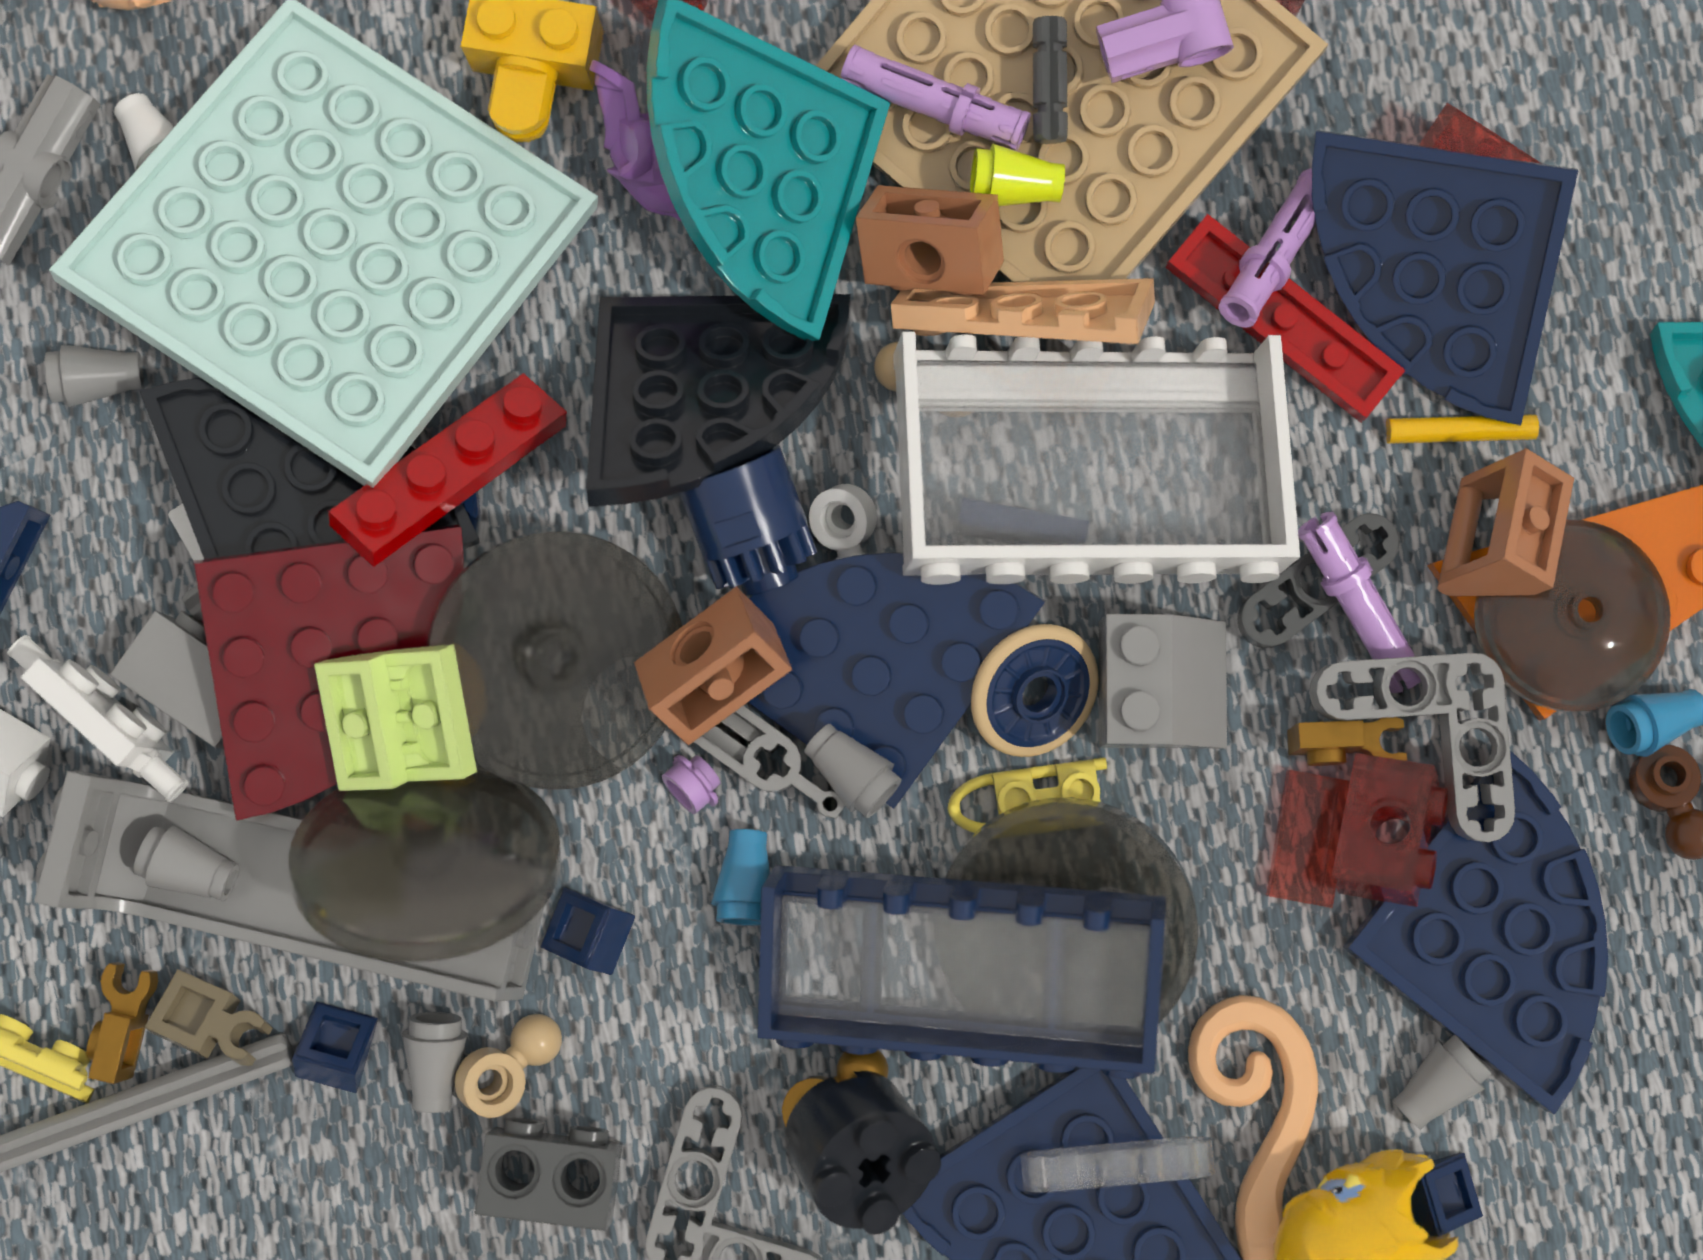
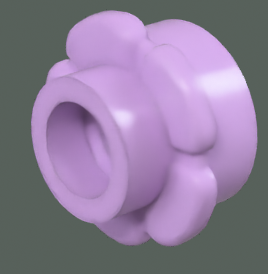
M681 755L675 756L673 766L662 775L663 782L670 793L692 814H696L707 804L714 807L718 803V797L713 790L720 785V780L714 770L698 755H695L690 760Z

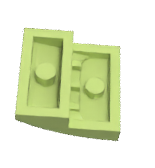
M454 644L367 653L323 660L314 664L339 791L394 789L408 781L458 780L477 772Z

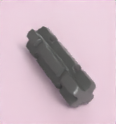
M1041 16L1033 21V48L1037 49V52L1033 53V108L1038 109V112L1033 114V138L1035 142L1041 144L1062 143L1068 137V113L1063 112V108H1066L1068 103L1067 52L1063 51V48L1067 47V21L1061 16Z

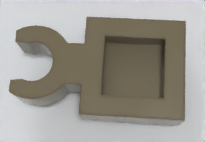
M177 969L144 1027L152 1034L207 1059L218 1042L220 1049L226 1056L243 1066H252L256 1058L244 1049L239 1048V1040L242 1034L248 1030L256 1029L261 1033L269 1035L273 1029L265 1019L253 1011L243 1010L234 1013L241 1001L234 994Z

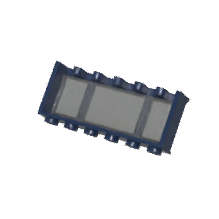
M775 865L761 888L757 1038L774 1039L778 1045L793 1049L807 1048L814 1043L840 1045L843 1051L858 1055L871 1054L878 1051V1049L905 1051L906 1056L923 1061L936 1060L943 1057V1055L970 1057L973 1063L987 1067L1002 1066L1009 1061L1035 1063L1039 1069L1053 1073L1069 1072L1075 1067L1101 1069L1105 1075L1118 1079L1136 1078L1141 1073L1155 1074L1166 896Z

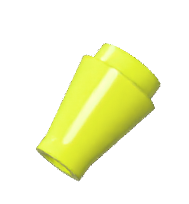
M992 144L990 150L976 148L971 166L969 192L998 195L999 206L1045 201L1059 203L1064 189L1065 165L1051 163L996 144Z

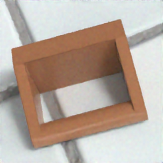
M1525 448L1461 478L1438 582V591L1448 596L1536 595L1552 589L1557 572L1574 477ZM1483 499H1499L1488 555L1470 562Z

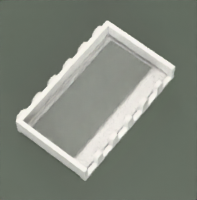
M902 332L893 353V364L896 374L904 553L903 576L921 575L923 583L943 585L960 581L961 575L986 574V581L992 584L1018 583L1025 580V575H1050V581L1057 584L1081 583L1089 580L1090 575H1114V581L1117 583L1134 584L1152 580L1153 574H1177V580L1182 583L1212 581L1217 578L1216 574H1240L1242 582L1263 583L1278 579L1280 573L1300 558L1281 335H1268L1254 353H1227V341L1222 337H1211L1202 340L1193 353L1165 352V339L1157 336L1141 339L1132 352H1103L1102 342L1079 340L1076 341L1070 352L1040 351V339L1032 337L1015 338L1008 351H977L976 337L973 335H957L952 337L946 350H916L915 332Z

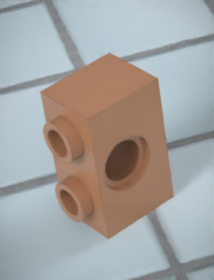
M878 185L856 216L865 284L890 286L892 289L900 291L926 289L947 291L952 295H985L1004 262L998 195Z
M737 586L634 662L649 710L688 746L793 670L774 624Z

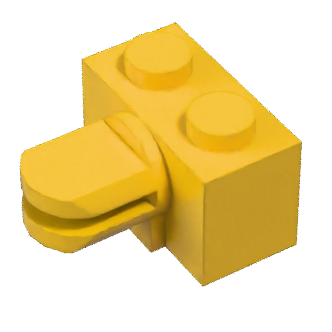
M469 0L460 47L472 71L494 75L488 112L497 131L517 143L531 142L540 138L548 127L556 85L593 91L595 73L589 69L593 59L599 62L604 30L597 7L561 0Z

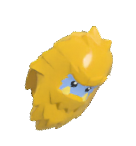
M1389 1149L1372 1153L1361 1162L1343 1165L1325 1174L1317 1189L1298 1194L1285 1205L1282 1212L1283 1220L1273 1246L1274 1260H1446L1457 1250L1458 1237L1450 1238L1449 1233L1439 1237H1428V1233L1414 1223L1411 1214V1195L1418 1180L1434 1168L1435 1165L1432 1159L1428 1158L1427 1155L1405 1153L1403 1149Z

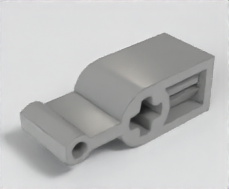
M745 706L739 708L721 721V723L750 744L747 748L717 726L694 741V743L748 782L765 792L779 793L794 786L815 801L820 813L828 818L837 819L845 808L844 803L836 792H824L800 775L802 772V758L797 746L788 737ZM779 747L786 749L787 753L783 761L790 768L788 774L783 778L777 774H772L767 781L761 779L759 774L763 766L756 759L758 754L763 749L769 753H774ZM833 798L837 801V808L834 811L824 809L826 799Z

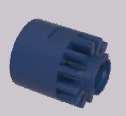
M780 445L775 446L750 462L705 478L697 488L679 493L701 554L707 563L717 590L727 586L734 588L741 585L745 595H755L778 588L798 577L796 564L807 561L806 557L817 553L807 525L805 513Z

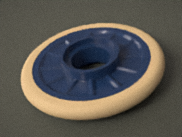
M1052 624L1025 627L1001 640L983 660L972 687V716L976 728L984 740L1002 753L1017 757H1031L1052 751L1074 736L1087 720L1097 696L1098 668L1090 647L1075 632ZM1046 677L1048 688L1043 698L1036 704L1024 705L1023 693L1028 683L1035 678Z

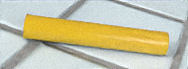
M1536 414L1523 415L1521 426L1484 416L1390 418L1386 420L1388 444L1536 440L1539 434V420Z

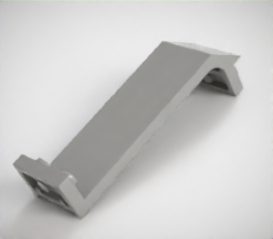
M78 770L77 772L67 771L64 785L55 796L53 803L55 821L49 845L40 858L36 871L38 888L34 900L35 903L55 908L99 909L140 916L493 1002L520 1000L524 997L552 873L524 867L506 866L274 812L236 821L233 803L186 792H182L177 798L169 802L152 785ZM155 826L166 830L171 826H176L226 857L228 861L238 864L240 866L239 875L228 898L225 901H221L213 897L207 898L148 887L145 878L134 874L135 858L148 832Z

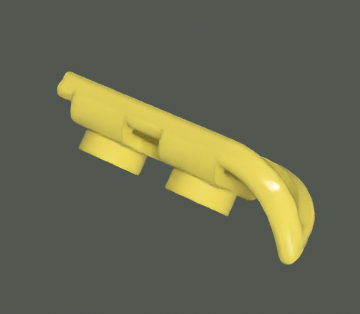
M1106 758L994 772L975 777L963 783L951 795L948 802V813L953 822L961 828L982 835H1002L1114 819L1113 807L1101 808L1100 786L1096 774L1098 770L1107 769ZM1054 776L1058 778L1057 787L1034 788L1033 779ZM994 785L1000 823H980L962 815L960 802L966 795L976 789ZM1061 804L1063 814L1038 817V806Z
M0 1014V1066L84 1103H89L95 1089L84 1085L88 1078L86 1067L90 1062L86 1051L63 1040H56L51 1049L36 1046L28 1042L33 1034L32 1029L11 1017Z

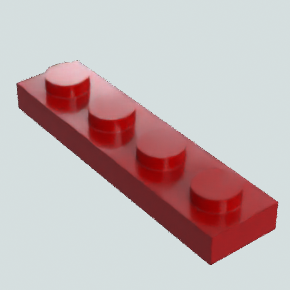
M1207 214L1170 258L1165 268L1219 310L1222 297L1228 293L1240 273L1239 261L1249 246ZM1267 262L1262 272L1260 273L1259 278H1261L1270 262ZM1290 278L1281 290L1272 292L1253 326L1247 328L1240 327L1261 344L1268 335H1281L1283 362L1360 423L1370 415L1405 371L1404 368Z
M523 373L394 464L373 488L366 484L328 511L329 526L368 563L375 567L566 427L567 411Z

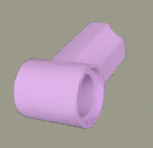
M1162 0L1158 7L1096 27L1100 52L1111 83L1178 63L1179 67H1192L1204 64L1224 56L1234 48L1220 0Z

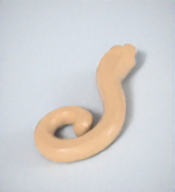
M1238 995L1226 998L1212 1005L1198 1019L1190 1036L1188 1063L1195 1083L1207 1098L1223 1106L1245 1107L1261 1099L1271 1087L1273 1076L1271 1060L1263 1052H1251L1246 1059L1244 1074L1237 1079L1228 1078L1220 1072L1216 1062L1217 1049L1220 1043L1231 1033L1240 1030H1251L1264 1035L1278 1053L1284 1075V1093L1280 1110L1243 1178L1235 1212L1236 1240L1241 1260H1274L1273 1246L1283 1220V1192L1307 1140L1315 1114L1318 1098V1070L1308 1038L1288 1012L1261 997Z

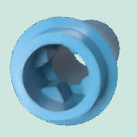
M1694 689L1671 693L1622 696L1617 704L1612 706L1607 712L1606 729L1608 736L1620 752L1627 755L1635 754L1640 757H1647L1692 728L1703 725V696Z
M734 829L729 831L728 847L711 905L717 907L716 921L741 926L761 925V888L770 874L766 832L752 829Z

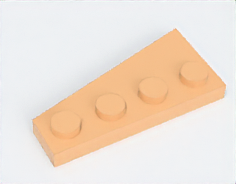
M1154 278L994 282L990 284L985 295H952L947 291L926 289L900 291L891 303L893 329L913 330L916 335L934 336L946 332L1139 344L1155 304Z

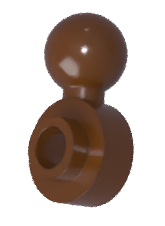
M1665 745L1647 757L1639 756L1632 764L1629 773V785L1632 794L1646 808L1658 812H1667L1669 821L1665 828V839L1672 852L1688 860L1702 859L1703 811L1694 809L1691 803L1701 785V772L1696 760L1687 751L1674 745ZM1662 766H1668L1675 771L1677 775L1675 787L1669 786L1662 781L1660 777Z

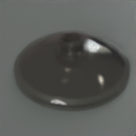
M1566 520L1554 587L1536 595L1476 596L1474 607L1475 630L1480 648L1484 655L1493 659L1500 667L1504 684L1514 693L1535 705L1562 712H1584L1604 708L1633 694L1654 673L1662 659L1669 639L1670 604L1665 585L1656 566L1646 553L1628 537L1610 527L1584 520ZM1582 599L1591 602L1595 608V618L1592 622L1584 621L1578 613V605Z

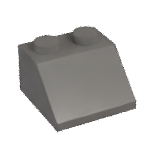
M1106 614L1099 621V748L1227 749L1226 622L1172 614Z

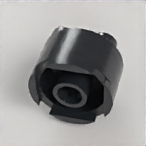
M853 1071L856 1078L836 1082L833 1077L828 1078L812 1087L798 1101L787 1120L785 1135L789 1141L788 1153L786 1152L792 1169L818 1210L826 1219L838 1226L864 1229L869 1234L877 1235L885 1233L894 1227L899 1216L920 1198L930 1180L940 1171L942 1161L940 1154L936 1150L931 1133L897 1087L889 1079L878 1073Z

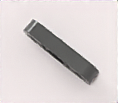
M1363 514L1341 527L1352 547L1360 541L1359 536L1355 532L1358 528L1365 534L1372 533L1373 531H1377L1380 534L1382 541L1378 543L1376 549L1381 556L1378 559L1371 553L1361 556L1367 558L1373 569L1370 578L1389 565L1396 557L1400 544L1399 535L1395 526L1387 518L1378 514ZM1310 552L1280 573L1278 579L1268 582L1242 603L1238 612L1237 623L1240 633L1250 644L1259 648H1273L1285 643L1339 602L1336 596L1315 599L1307 595L1303 590L1301 574L1306 566L1316 564ZM1286 582L1290 596L1299 606L1308 611L1307 615L1301 618L1295 606L1278 619L1277 624L1281 629L1278 635L1271 629L1259 632L1253 625V622L1259 617L1255 606L1260 602L1263 607L1269 609L1288 597L1286 593L1278 589L1280 584Z

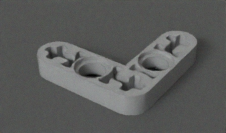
M1463 653L1343 661L1326 665L1315 673L1310 682V699L1317 712L1330 720L1345 721L1439 714L1447 815L1451 827L1461 837L1480 842L1499 840L1509 832L1514 823L1515 804L1505 685L1502 671L1493 659L1484 654ZM1467 665H1470L1472 675L1483 676L1484 688L1473 692L1474 711L1488 709V719L1471 718L1462 721L1457 719V711H1471L1468 691L1457 690L1456 677L1467 674ZM1402 668L1415 672L1422 683L1421 696L1418 701L1409 706L1396 702L1389 689L1393 674ZM1369 669L1376 670L1373 692L1379 709H1372L1374 695L1346 699L1345 710L1341 709L1338 699L1328 698L1327 686L1337 683L1338 673H1343V679L1346 684H1365L1373 682ZM1471 729H1479L1484 732L1490 739L1492 746L1491 755L1480 766H1472L1465 762L1459 750L1461 738ZM1493 774L1494 785L1480 784L1483 804L1494 805L1495 809L1494 818L1484 820V830L1482 831L1479 821L1468 820L1467 807H1474L1478 804L1477 785L1463 786L1462 775L1484 777Z
M710 1085L699 1089L690 1097L683 1111L646 1236L645 1250L648 1260H670L665 1257L667 1246L657 1242L658 1234L669 1235L672 1232L678 1215L677 1211H665L667 1200L684 1210L705 1211L703 1222L690 1216L685 1231V1240L688 1243L694 1244L693 1252L682 1251L677 1260H719L721 1252L727 1246L735 1243L750 1247L755 1253L757 1260H767V1252L781 1255L778 1260H823L820 1255L809 1249L713 1221L741 1127L743 1114L739 1099L732 1091L723 1086ZM712 1098L723 1101L722 1112L732 1116L730 1126L722 1124L717 1127L710 1146L724 1148L721 1159L705 1149L684 1148L687 1136L693 1141L699 1142L704 1127V1120L695 1116V1109L697 1106L707 1107ZM700 1161L708 1166L713 1176V1186L709 1192L700 1197H689L679 1189L676 1182V1174L679 1167L684 1163Z

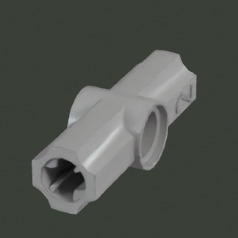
M46 75L16 130H9L0 135V262L7 265L11 264L41 209H49L58 202L59 198L54 196L62 180L69 182L72 175L70 158L101 105L94 97L56 75Z

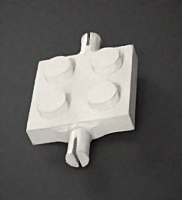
M29 635L20 637L12 644L7 655L12 657L26 670L20 678L116 766L132 769L138 778L143 777L165 797L166 801H173L185 790L189 782L183 779L166 763L167 759L174 753L161 740L167 733L166 729L143 709L136 707L131 712L114 697L120 691V687L108 675L93 665H90L85 670L70 659L65 663H61L58 659L53 660L31 640Z

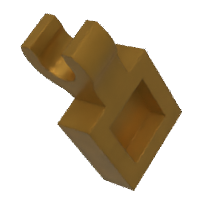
M1390 717L1363 723V720L1297 723L1287 730L1288 755H1307L1308 766H1332L1347 763L1346 753L1357 751L1363 753L1371 763L1378 767H1395L1407 761V753L1398 752L1392 754L1386 752L1380 745V736L1383 731L1393 732L1404 728V720L1398 717Z
M119 962L109 963L102 973L101 989L104 996L111 1003V1012L104 1013L103 1021H98L93 1027L86 1050L87 1058L92 1060L88 1078L112 1084L131 1079L134 1076L146 1029L144 1027L149 1017V1014H145L147 1004L158 985L157 971L144 970L140 973L137 988L133 992L127 991L121 983L125 964Z

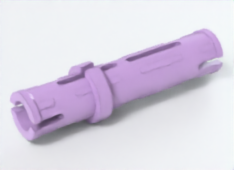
M858 45L852 46L842 68L841 79L891 103L937 119V121L949 125L950 132L960 136L967 132L1017 151L1030 122V112L1007 106L981 95L979 87L967 83L963 88L956 84L948 83L933 77V75L876 55L874 52L863 49Z
M1312 169L1304 170L1300 174L1295 187L1274 216L1258 245L1249 247L1239 261L1240 273L1219 304L1221 315L1231 324L1245 328L1253 326L1272 292L1281 290L1291 274L1290 263L1316 223L1312 202ZM1298 217L1289 233H1286L1294 219ZM1280 243L1281 246L1279 247L1278 251H1276V248ZM1270 261L1263 275L1261 276V278H1259V275L1262 272L1263 268L1265 267L1267 262Z
M1325 512L1321 514L1323 521L1321 525L1316 517L1304 523L1298 529V536L1305 543L1324 576L1321 585L1328 596H1336L1371 658L1416 657L1370 578L1371 571H1373L1367 558L1357 556L1340 527L1335 513ZM1402 668L1393 674L1389 689L1391 693L1403 692V686L1400 683L1402 679L1408 689L1420 683L1421 679L1412 670Z

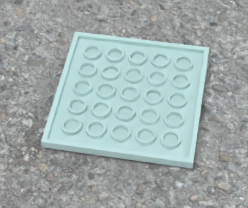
M286 0L53 264L49 271L55 282L364 486L367 484L373 488L392 466L400 460L598 208V196L296 0Z

